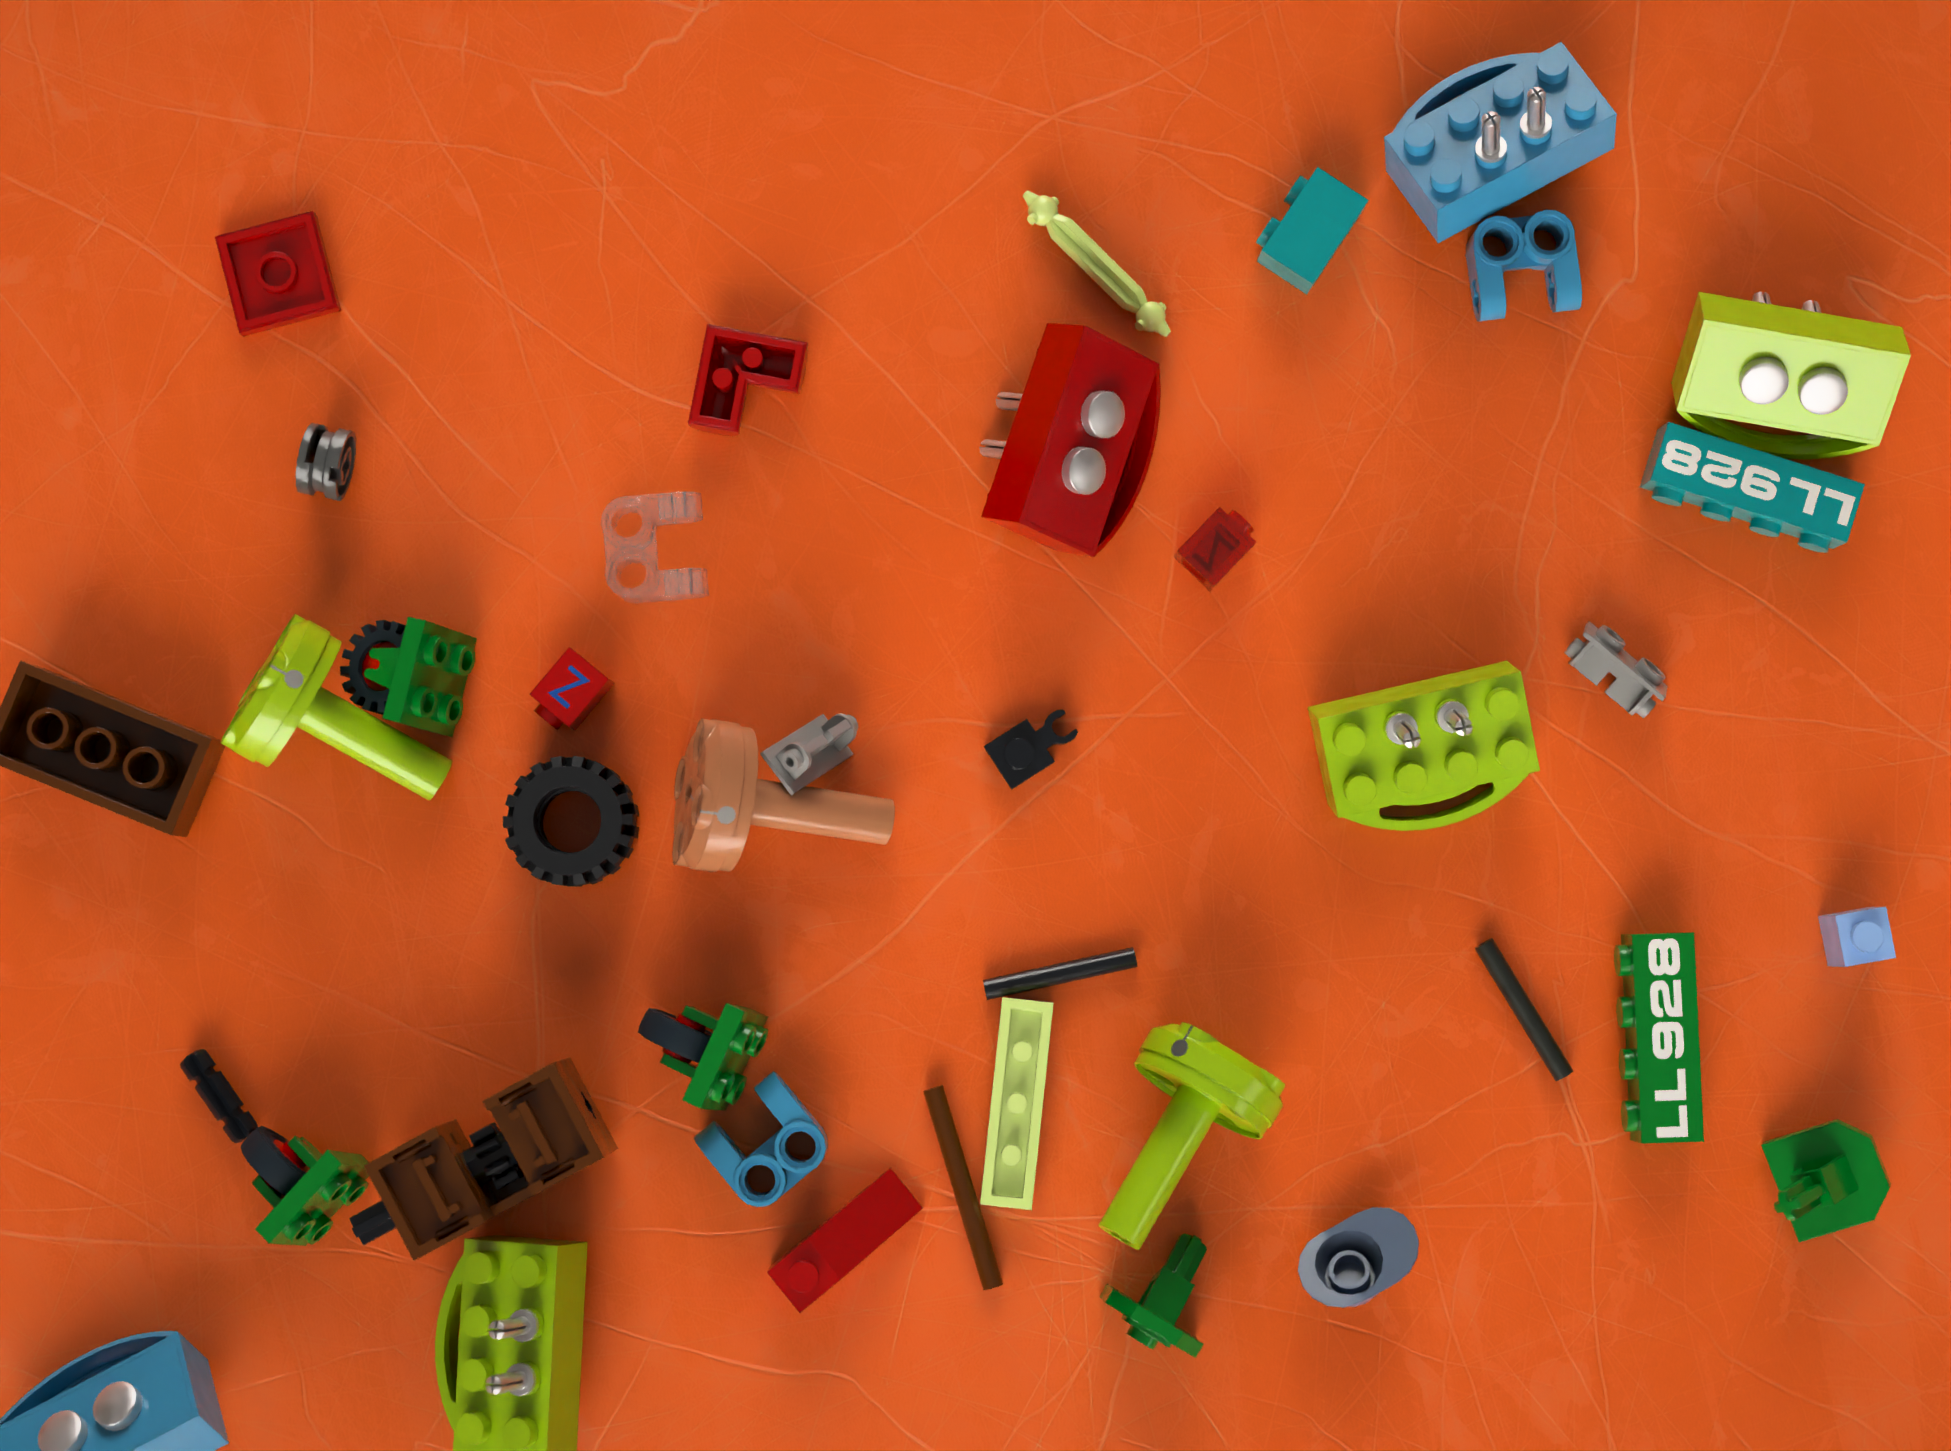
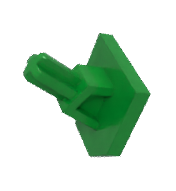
M1839 1119L1765 1141L1761 1145L1779 1189V1200L1774 1203V1208L1777 1213H1784L1787 1220H1791L1799 1242L1875 1220L1891 1187V1182L1873 1136Z
M1184 1233L1179 1236L1165 1265L1152 1277L1138 1302L1111 1285H1106L1100 1298L1123 1314L1121 1318L1131 1324L1126 1334L1154 1350L1158 1342L1169 1348L1173 1344L1196 1358L1203 1343L1176 1326L1175 1323L1195 1286L1191 1283V1280L1207 1251L1206 1246L1202 1243V1239L1195 1235L1191 1236Z

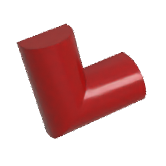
M707 324L688 425L708 433L738 436L748 385L800 394L807 364L808 343Z

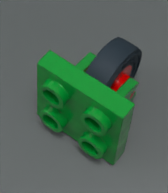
M728 1003L725 1004L719 1018L687 1005L682 1014L679 1013L678 1017L655 1008H649L639 1025L638 1033L649 1041L663 1047L662 1052L664 1054L660 1061L661 1064L692 1078L682 1099L683 1101L700 1109L726 1111L729 1103L732 1105L736 1104L743 1093L747 1077L742 1074L750 1056L757 1057L766 1042L768 1029L764 1028L768 1016L751 1008ZM708 1027L714 1030L713 1033L706 1030V1028ZM691 1061H695V1062L699 1063L698 1066L695 1065V1064H692Z
M264 1126L255 1129L241 1145L242 1154L259 1174L252 1184L274 1208L255 1228L269 1244L306 1246L308 1243L312 1245L318 1242L331 1229L333 1221L330 1218L343 1204L348 1206L355 1202L369 1185L366 1181L369 1175L364 1167L369 1162L360 1154L327 1150L322 1154L304 1137L299 1139L297 1136H294L288 1141L280 1134Z

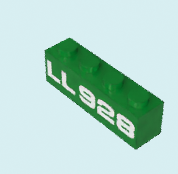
M1694 933L1621 934V945H1616L1614 949V966L1617 976H1623L1624 997H1618L1616 1004L1617 1022L1620 1028H1625L1626 1048L1619 1051L1620 1076L1622 1080H1628V1100H1623L1621 1105L1623 1130L1630 1132V1140L1638 1143L1704 1142Z

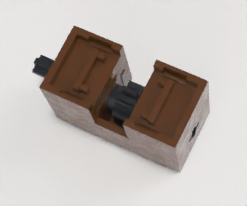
M571 1058L554 1062L484 1100L483 1103L487 1111H491L496 1123L493 1122L469 1135L474 1146H470L457 1120H453L428 1130L364 1165L382 1200L349 1218L353 1225L352 1230L355 1236L359 1237L363 1245H366L397 1228L410 1255L415 1261L617 1150L618 1147Z

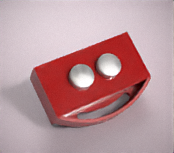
M1047 323L1023 394L1000 392L997 395L1000 398L996 399L998 408L1017 411L1007 442L988 439L981 442V445L986 446H980L979 448L982 456L1000 459L981 517L1055 551L1094 557L1113 538L1125 521L1147 475L1154 451L1160 415L1159 363L1086 325Z

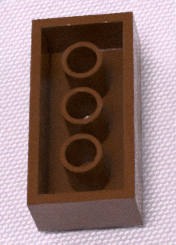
M23 661L19 662L0 707V766L174 836H188L225 748V745L220 743V739L40 666Z

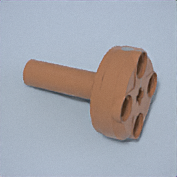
M701 718L696 732L688 744L685 756H682L680 759L674 787L676 801L672 851L674 865L708 872H717L718 870L732 871L743 852L750 825L886 845L891 837L895 818V806L892 799L805 786L791 795L782 782L757 779L758 745L752 728L743 727L734 722Z

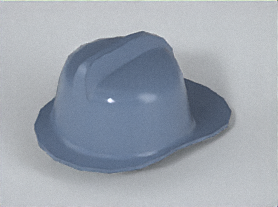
M1372 1207L1354 1214L1307 1242L1300 1254L1298 1274L1303 1288L1313 1299L1326 1306L1344 1308L1366 1304L1380 1292L1398 1283L1411 1271L1418 1258L1419 1239L1415 1227L1403 1214L1390 1208Z

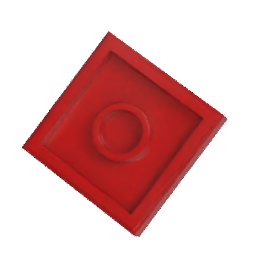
M314 211L215 236L239 333L243 337L341 311L318 218Z

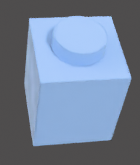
M1886 906L1865 907L1818 916L1828 966L1848 967L1896 958Z

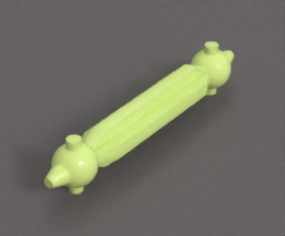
M1028 190L1023 194V198L1028 206L1029 216L1027 221L1031 225L1046 226L1051 239L1121 308L1135 313V327L1138 331H1155L1165 337L1171 333L1165 321L1166 305L1162 302H1148L1143 289L1072 219L1058 214L1057 205H1059V200L1056 197L1039 196Z

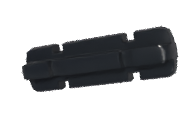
M204 1049L196 1050L183 1059L180 1063V1068L189 1081H196L198 1085L194 1088L217 1121L223 1120L226 1124L223 1126V1130L230 1140L234 1143L244 1141L258 1128V1124L249 1111L243 1112L240 1108L244 1104L222 1072H215L213 1067L216 1064L208 1052Z

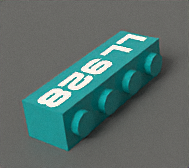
M1667 422L1657 430L1640 483V488L1652 491L1651 498L1658 502L1672 506H1681L1682 501L1700 506V513L1708 518L1725 522L1730 521L1731 517L1750 522L1749 529L1753 532L1770 537H1779L1780 532L1799 538L1797 543L1799 546L1822 553L1828 552L1829 548L1834 549L1848 542L1865 484L1671 422Z

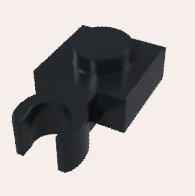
M1057 710L1051 713L1045 720L1043 727L1037 731L1033 729L1026 719L984 746V749L1011 790L1055 762L1047 751L1048 748L1053 745H1065L1077 736L1078 731L1076 729L1066 736H1058L1054 733L1052 724L1056 719L1065 715L1064 710Z

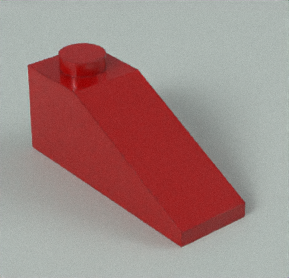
M890 1167L769 1267L767 1273L797 1311L801 1313L906 1224L923 1207Z

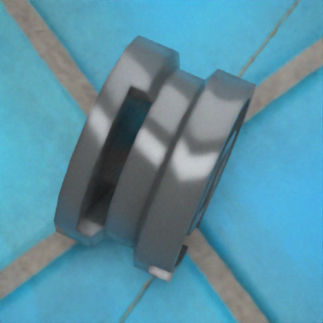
M311 423L307 427L297 458L295 474L297 492L312 496L316 491L323 492L326 498L341 501L345 497L355 464V432L340 428L335 433L329 432L325 425Z

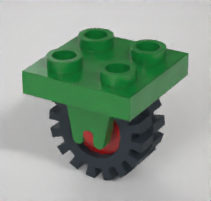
M412 617L407 618L406 625L394 621L380 620L376 621V626L371 624L363 626L361 629L365 637L354 634L349 640L356 646L354 651L344 649L342 658L350 660L349 666H340V675L350 678L349 681L342 683L344 691L353 694L349 699L354 704L363 706L362 709L383 715V719L453 737L455 725L460 720L463 712L462 697L467 677L475 664L474 649L477 638Z

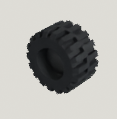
M558 756L550 758V762L544 764L541 762L530 768L532 770L531 773L526 777L521 775L516 781L517 789L514 794H508L505 805L509 806L508 815L503 816V828H507L509 835L508 838H505L508 848L514 850L517 855L515 860L520 866L527 868L532 872V876L540 880L570 887L595 884L603 881L605 876L618 871L621 868L620 864L625 858L629 859L634 850L631 846L634 838H638L639 827L636 826V816H639L638 806L634 804L631 797L633 793L614 771L584 757L573 756L565 758ZM568 791H578L590 796L598 805L601 814V826L596 839L589 847L578 852H564L552 846L546 838L543 827L544 815L549 804L558 795Z

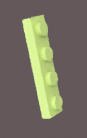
M1002 997L980 1205L1032 1210L1053 1002Z

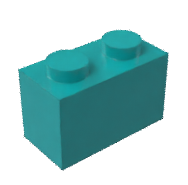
M1319 167L1316 168L1309 180L1300 175L1284 199V202L1291 207L1281 222L1272 217L1256 241L1257 244L1263 247L1257 262L1307 295L1363 212L1369 200Z

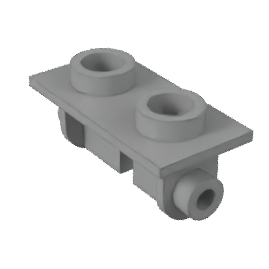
M1589 621L1583 632V636L1587 641L1584 643L1577 637L1564 652L1571 658L1569 664L1596 686L1609 672L1614 675L1616 679L1607 687L1605 693L1631 716L1637 713L1642 718L1646 717L1656 705V702L1650 698L1653 694L1661 701L1666 698L1668 686L1662 682L1666 678L1663 672L1646 658H1641L1639 662L1623 649L1626 646L1625 641L1606 625H1602L1598 629Z
M839 713L829 720L822 714L762 751L760 755L792 795L854 755L847 745L856 737L858 722L852 715Z

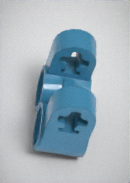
M1543 210L1533 216L1516 218L1493 216L1480 223L1470 236L1466 244L1465 256L1472 305L1477 322L1505 318L1506 294L1503 273L1512 270L1531 268L1544 271L1548 302L1552 312L1579 310L1581 308L1582 285L1575 231L1572 222L1565 214L1557 210ZM1538 230L1549 232L1555 239L1556 249L1548 251L1539 248L1533 238L1534 232ZM1495 236L1501 239L1506 248V255L1501 257L1490 255L1484 248L1483 238Z
M775 1071L758 1083L754 1090L783 1127L749 1156L746 1157L716 1121L711 1122L694 1136V1140L701 1151L739 1198L746 1204L755 1207L768 1206L777 1201L778 1198L808 1173L817 1168L824 1159L828 1149V1139L823 1127ZM802 1131L812 1136L816 1146L814 1155L802 1160L793 1157L787 1148V1141L791 1134ZM755 1165H764L770 1168L775 1175L774 1188L763 1193L753 1190L747 1179L749 1169Z

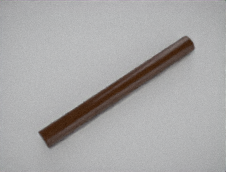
M941 1085L923 1091L983 1290L1003 1285L944 1087Z

